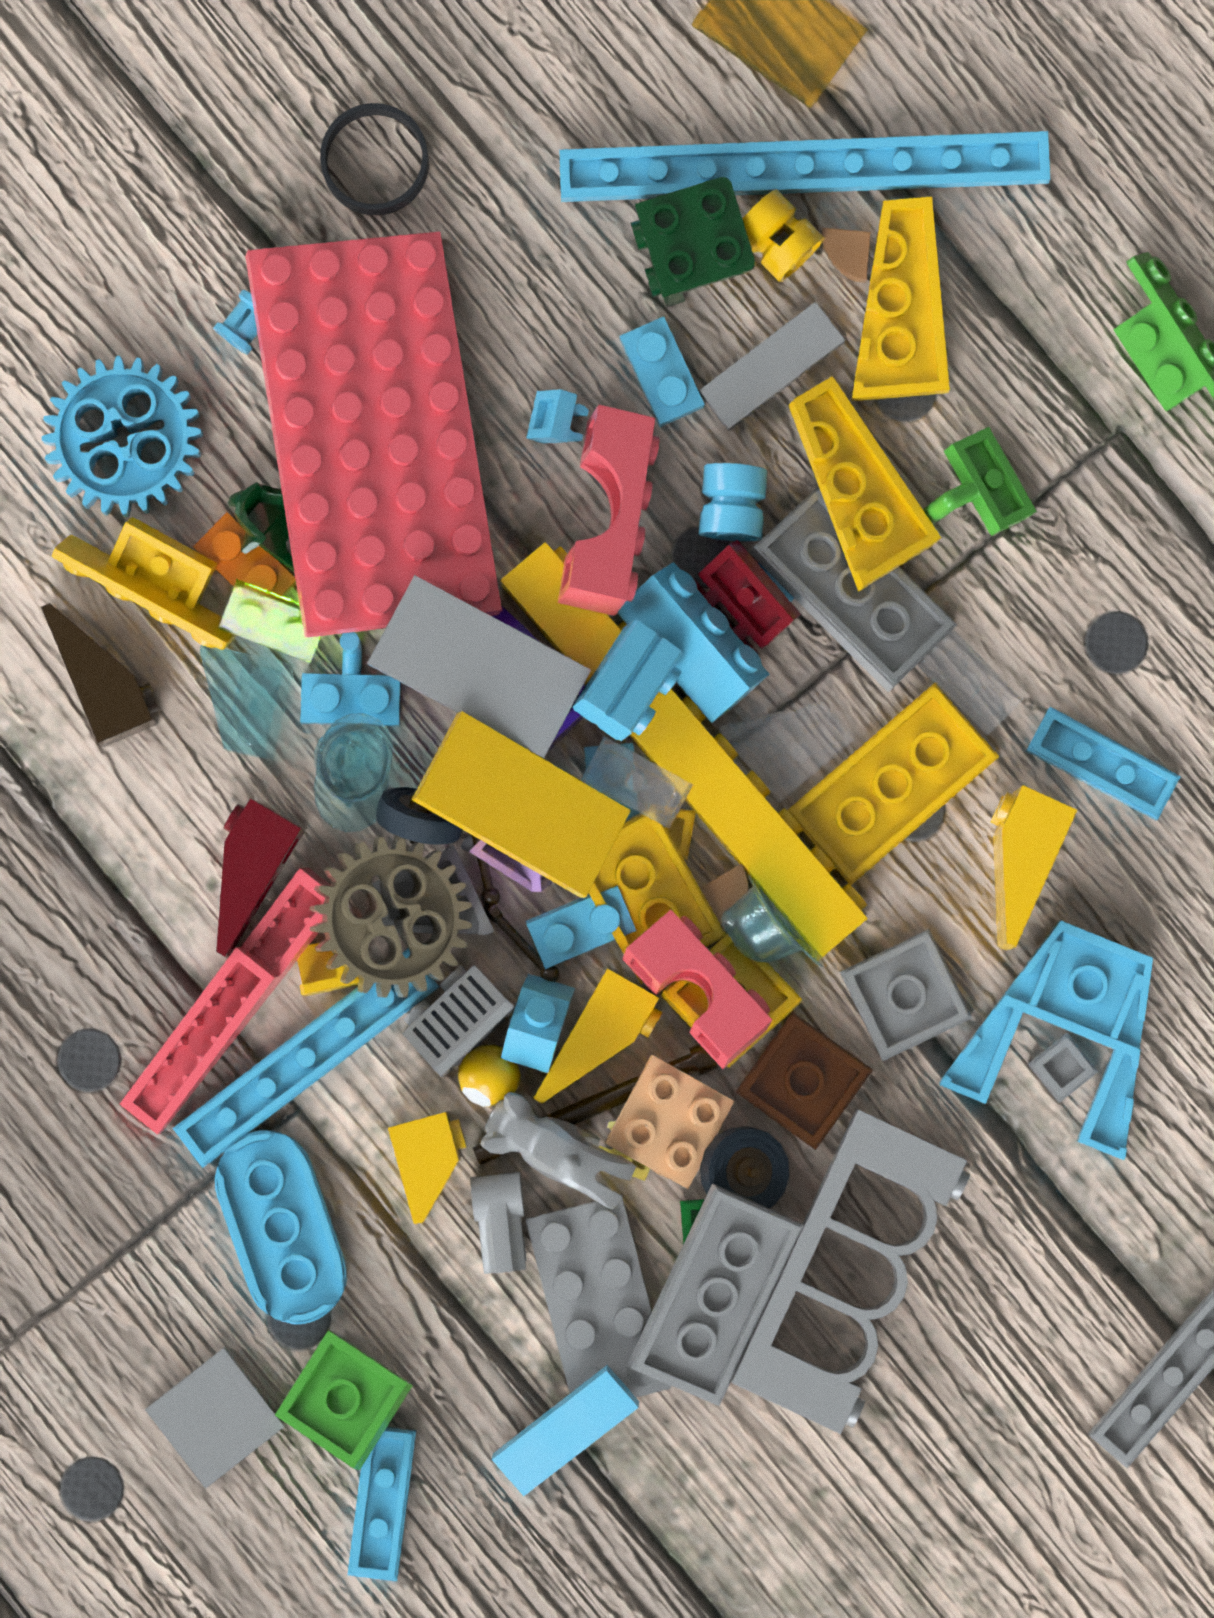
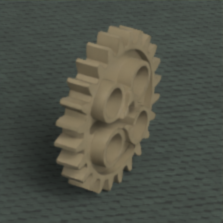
M384 836L375 837L373 852L364 842L355 843L357 858L354 859L346 852L339 853L338 858L343 869L340 871L332 867H326L324 872L332 883L330 886H315L314 888L318 894L325 897L324 904L312 905L309 910L322 915L323 922L311 926L310 931L324 933L326 937L315 949L319 952L332 951L334 954L326 964L327 969L333 970L341 966L345 967L340 979L342 983L348 984L358 976V992L367 993L373 984L376 983L378 997L387 998L391 985L394 986L398 997H407L409 982L412 983L417 991L424 992L427 990L426 975L435 981H442L444 979L439 967L441 963L457 966V960L450 953L452 947L466 948L468 945L464 940L457 937L458 930L472 928V923L459 919V912L472 907L471 902L457 901L456 895L466 887V884L450 883L448 880L456 869L454 865L437 867L442 854L440 851H432L426 857H423L424 843L414 842L409 850L406 851L405 839L396 836L389 849ZM401 870L408 872L413 878L414 883L412 892L405 898L397 895L393 886L394 878ZM373 876H377L380 880L384 902L372 884L371 879ZM357 890L364 892L369 900L368 911L361 918L353 916L348 906L350 896ZM387 907L399 910L400 916L394 919L395 927L393 925H384L382 922V918L388 914ZM421 916L427 917L433 926L431 938L423 944L417 941L413 933L414 923ZM398 932L410 950L408 958H405L402 954ZM376 936L384 938L389 948L388 956L379 964L373 962L368 953L369 944Z

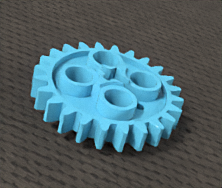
M116 356L113 370H107L102 361L98 359L95 365L96 374L90 376L81 367L77 369L81 381L78 386L65 380L62 382L64 389L69 394L65 400L51 397L50 401L59 410L58 415L44 416L43 420L46 424L55 428V432L41 436L44 444L55 446L56 450L47 454L45 460L48 464H62L53 477L57 482L72 479L66 489V493L71 498L85 491L82 502L85 508L90 509L99 499L101 500V511L107 516L112 511L114 504H119L124 517H129L132 503H138L143 512L147 514L150 509L149 499L155 497L164 506L168 504L164 492L167 487L180 493L183 491L181 484L176 479L179 474L194 476L195 472L186 463V459L201 457L202 453L200 450L190 445V441L202 438L203 432L199 428L189 427V423L198 419L200 414L197 409L183 410V407L191 400V395L188 391L174 395L173 393L179 381L173 375L164 382H161L163 369L160 365L156 364L146 374L144 373V363L138 357L133 362L131 369H126L121 356ZM136 395H145L151 399L150 410L142 417H132L127 414V404ZM95 409L104 413L103 424L98 430L85 432L80 429V420L84 413ZM157 421H163L165 424L162 429L156 431L137 432L153 425ZM125 426L129 433H134L127 437L128 445L125 447H120L116 441L112 440L118 437L117 428ZM109 441L91 449L89 452H81V447L84 444ZM151 441L162 442L166 447L164 457L155 464L144 463L141 460L143 447ZM104 456H113L118 459L119 466L117 472L107 479L96 477L94 473L96 462Z

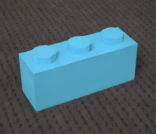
M674 562L652 575L636 590L632 602L626 601L618 611V614L627 625L634 619L639 620L655 631L659 637L665 638L682 650L683 655L675 665V667L682 671L676 682L711 723L730 711L770 675L763 667L759 655L737 637L729 627V622L725 615L708 603L698 591L694 579L687 572L680 570Z

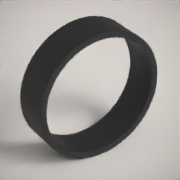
M368 103L345 111L329 126L321 144V168L329 190L340 203L357 213L386 215L396 212L411 203L425 184L429 169V156L423 133L409 115L393 106ZM372 115L390 117L403 123L416 136L422 149L421 169L414 184L400 197L380 204L362 203L346 196L336 187L328 172V153L336 135L350 122Z

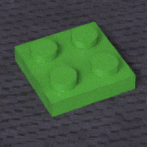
M328 1330L275 1416L353 1469L360 1470L413 1384L335 1332Z

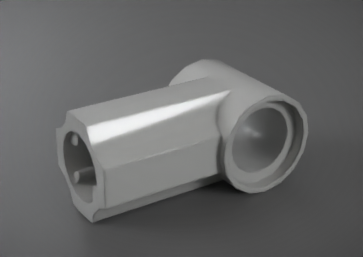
M520 1172L470 1177L474 1221L479 1223L484 1274L525 1270L527 1260L521 1217H524V1204Z

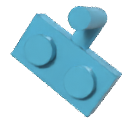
M355 632L343 633L340 637V645L343 648L342 674L302 673L301 724L400 727L401 682L386 675H362V642Z

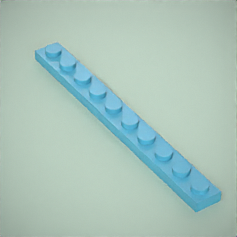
M1048 131L559 150L561 202L652 199L719 177H726L731 181L735 196L764 195L774 189H778L781 194L1028 185L1048 184L1050 181Z

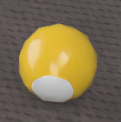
M479 1045L471 1050L462 1060L458 1069V1080L461 1091L469 1101L482 1107L496 1106L499 1101L504 1100V1096L507 1093H515L519 1087L521 1074L518 1064L501 1058L502 1047L498 1045Z

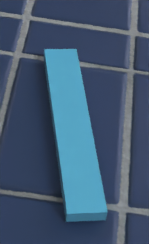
M409 948L402 953L405 958L410 956ZM426 975V991H417L412 983L409 982L408 996L398 997L394 986L391 985L387 998L377 996L376 983L373 984L367 993L358 992V987L177 1124L173 1130L201 1167L204 1168L235 1142L237 1143L239 1139L253 1131L436 991L439 985L434 979Z

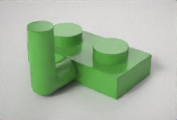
M990 427L957 441L944 450L946 457L962 484L943 493L923 508L931 523L935 525L955 509L972 501L991 536L1029 518L1037 512Z

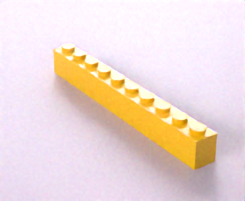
M545 542L500 580L501 586L557 652L591 669L585 681V685H587L616 638L627 624L623 621L617 626L608 614L558 603L564 561L567 553L561 546L553 551ZM672 689L666 695L658 692L650 704V707L656 711L651 722L640 735L632 732L629 736L692 810L696 812L698 817L739 865L742 864L745 872L821 959L868 919L862 912L868 906L867 903L849 883L841 888L829 874L835 869L833 863L818 846L813 847L811 850L805 846L797 836L803 831L799 823L785 808L778 813L765 799L771 793L768 787L752 770L747 775L740 770L733 761L739 756L737 751L721 733L714 738L701 724L707 717L687 695L683 700H680Z

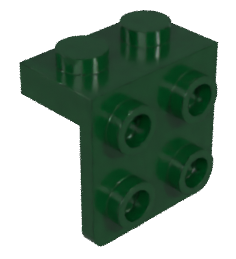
M719 177L635 204L639 220L630 223L639 251L648 248L653 266L645 268L653 297L662 294L667 307L685 302L683 295L685 292L746 274L754 269L755 259L732 183L728 178Z

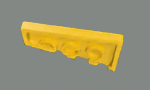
M932 197L885 200L882 203L851 401L945 394L950 391Z
M833 376L792 400L789 404L791 414L858 592L932 547L942 538Z

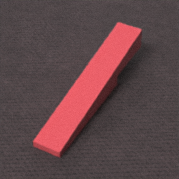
M309 867L299 868L243 945L234 949L121 1101L120 1105L157 1135L163 1132L297 962L300 955L319 934L310 931V927L323 922L322 915L314 913L309 909L312 905L324 904L325 897L314 890L315 886H330V884Z

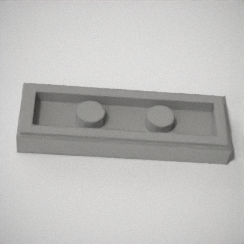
M814 302L701 388L699 393L726 429L730 431L844 344L845 339L818 304Z

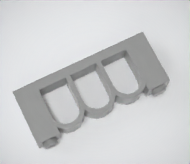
M855 1109L804 1219V1227L731 1383L839 1434L842 1433L845 1425L853 1428L865 1404V1400L858 1397L862 1388L858 1384L853 1383V1381L867 1373L875 1362L878 1350L876 1329L870 1320L883 1318L893 1312L903 1300L908 1279L906 1266L900 1256L909 1255L921 1249L934 1234L937 1222L935 1202L947 1206L950 1197L957 1201L959 1200L970 1177V1173L963 1170L967 1160L861 1110ZM855 1164L906 1187L917 1196L922 1204L924 1217L920 1230L912 1239L901 1244L892 1245L884 1243L830 1218ZM826 1227L878 1251L888 1259L893 1267L895 1280L892 1291L883 1302L866 1308L854 1306L801 1281ZM796 1291L858 1321L864 1331L865 1346L863 1354L854 1365L845 1370L838 1371L824 1369L772 1344Z

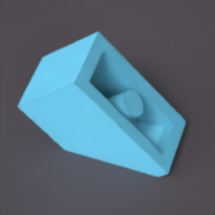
M528 973L512 1015L501 1059L548 1073L575 988L558 982L547 981Z

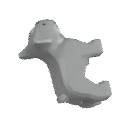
M512 1092L507 1093L504 1096V1100L499 1101L490 1113V1117L485 1125L487 1134L481 1139V1146L490 1153L502 1155L513 1151L520 1152L524 1160L532 1168L547 1178L576 1189L610 1209L615 1208L622 1196L596 1181V1174L604 1171L630 1181L636 1168L626 1158L608 1153L599 1148L600 1138L596 1134L557 1118H539L535 1114L534 1108L530 1106V1103L525 1098Z

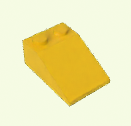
M1024 785L1020 786L1012 794L1006 792L1005 796H1001L990 820L991 823L998 826L993 835L997 947L1006 951L1017 946L1077 813V809Z

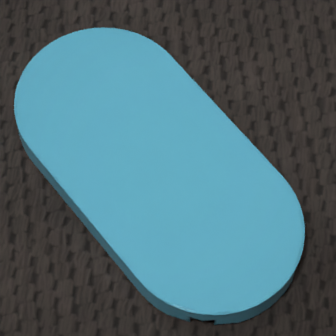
M270 1130L247 1133L233 1141L220 1158L215 1174V1190L248 1289L257 1306L274 1319L290 1324L313 1322L325 1316L336 1306L342 1297L347 1281L345 1257L308 1153L296 1140L286 1134Z

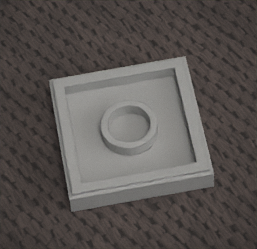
M930 929L839 972L882 1061L972 1019Z
M226 1347L145 1409L205 1489L286 1426L281 1419L275 1416L276 1412Z

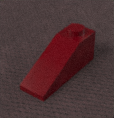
M251 798L245 807L239 803L235 806L223 827L224 830L230 833L224 841L216 952L226 958H229L305 832L300 827Z

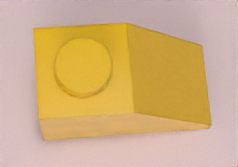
M448 1112L388 1128L414 1224L426 1221L461 1160L458 1150L467 1148L460 1120L450 1121Z

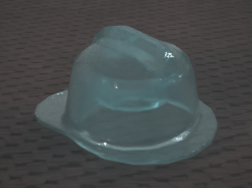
M365 713L348 714L336 720L319 739L314 751V766L316 768L314 782L315 804L321 817L331 827L343 832L361 831L372 825L376 821L379 799L383 791L388 789L393 742L384 724L378 718Z
M749 874L748 878L753 886L721 916V923L737 949L744 956L757 962H772L802 950L811 960L823 968L824 964L821 959L770 906L764 894Z

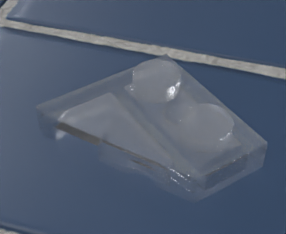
M823 701L786 712L780 711L764 715L762 718L734 725L733 723L724 725L718 730V733H721L737 751L739 758L764 782L771 795L779 804L855 740L854 736Z

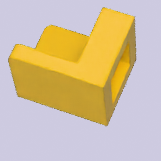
M319 943L308 945L297 959L302 985H299L302 996L306 997L358 985V976L348 984L340 981L345 969L344 966L333 970L326 968L327 962L334 954L332 951H316L315 947Z

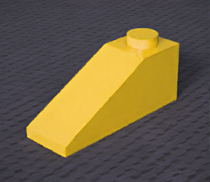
M607 968L533 1099L543 1104L634 1043L639 1033L649 1038L663 1013L655 1008L659 998Z

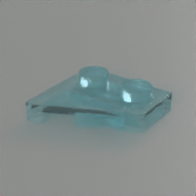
M201 645L200 655L224 750L274 761L295 665L229 649L221 650Z

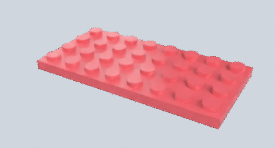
M441 232L247 250L245 258L304 637L386 628L414 575L490 616L499 615L502 607Z

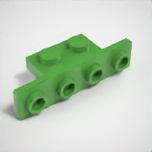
M1149 252L1133 256L1126 263L1152 303L1113 329L1165 411L1175 408L1204 387L1207 388L1214 399V342L1204 338L1195 324L1197 322V315L1194 309L1184 298H1179L1169 283L1171 275L1165 264L1158 257H1152Z

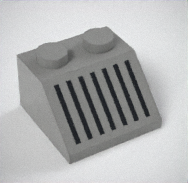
M460 965L439 985L445 993L432 1005L423 1000L403 1019L409 1027L402 1034L441 1077H446L471 1050L484 1041L515 1009L475 965L468 971Z

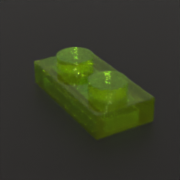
M239 579L235 581L218 629L311 663L321 636L304 637L299 602Z

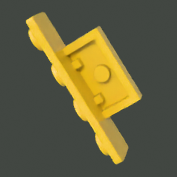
M134 517L125 522L111 555L74 535L66 537L55 547L52 553V557L62 562L64 568L70 573L95 580L104 585L107 592L112 596L125 601L131 600L149 610V614L157 621L165 624H175L191 633L193 639L203 646L224 650L237 637L241 629L233 622L199 604L218 563Z

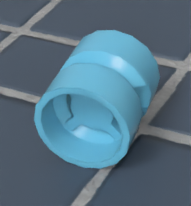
M711 463L704 465L702 493L711 502L704 505L700 512L698 534L706 538L725 541L753 542L762 540L763 510L757 507L755 503L766 498L768 471L757 466L735 463Z

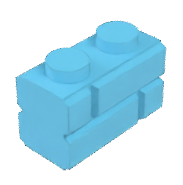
M634 619L622 629L572 706L574 711L591 723L597 724L601 730L616 740L622 741L632 732L640 735L656 713L650 707V704L657 693L660 692L666 695L682 672L675 667L683 655L682 650L665 638L659 637L655 631L641 621Z

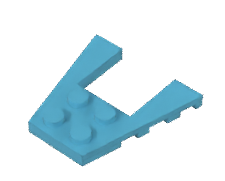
M1059 920L943 1075L939 1085L986 1104L1023 1012L1113 1049L1077 1141L1125 1160L1153 958Z

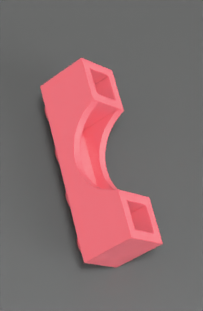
M598 405L587 421L580 467L598 480L605 490L610 503L611 519L607 531L590 539L576 541L566 555L558 603L615 616L626 601L632 602L638 584V573L631 572L634 555H640L645 539V527L639 526L641 510L646 511L649 505L653 486L652 482L646 481L648 465L653 466L656 460L660 442L659 437L653 436L654 417Z

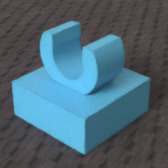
M562 389L537 391L526 439L543 444L582 441L583 435L570 429L572 417L588 416L589 410L581 404H576L577 394Z

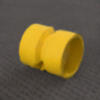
M774 189L763 197L742 219L752 252H760L762 254L761 264L781 283L797 271L823 243L825 237L807 219L797 220L794 217L796 208L778 189ZM785 231L789 238L779 246L774 240Z

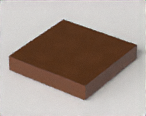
M792 1012L735 1093L816 1150L873 1069Z

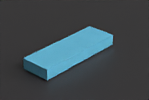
M1049 707L1026 749V752L1155 821L1159 819L1181 777L1052 707Z
M606 1365L495 1451L492 1455V1461L519 1492L525 1496L638 1409L639 1400L612 1369Z
M387 1427L361 1467L347 1574L349 1576L389 1581L398 1580L417 1430Z

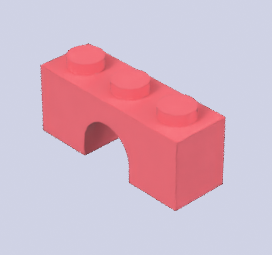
M670 910L626 948L622 960L655 996L669 984L680 980L693 982L704 991L708 1000V1010L694 1022L689 1033L718 1065L724 1069L767 1031L772 1022L768 1015L770 1008L756 991L750 989L746 992L735 980L736 971L722 954L716 952L712 955L700 942L703 936L689 918L682 916L679 919Z

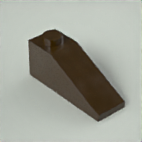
M49 603L41 606L97 743L102 747H106L158 725L153 712L161 710L151 684L148 682L141 685L140 680L52 604Z

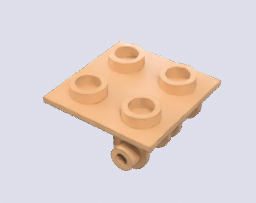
M651 1055L605 1144L647 1166L656 1174L689 1189L700 1168L706 1148L717 1136L734 1100Z

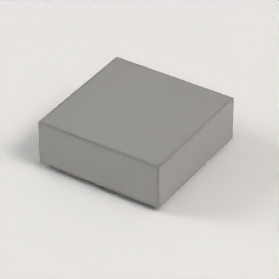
M1065 1033L1028 1063L1029 1067L1058 1103L1098 1073V1070L1068 1033Z

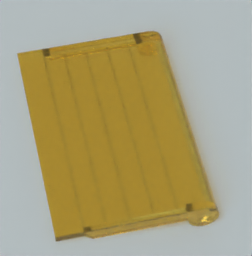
M709 0L691 25L810 109L818 101L867 32L865 27L826 0Z

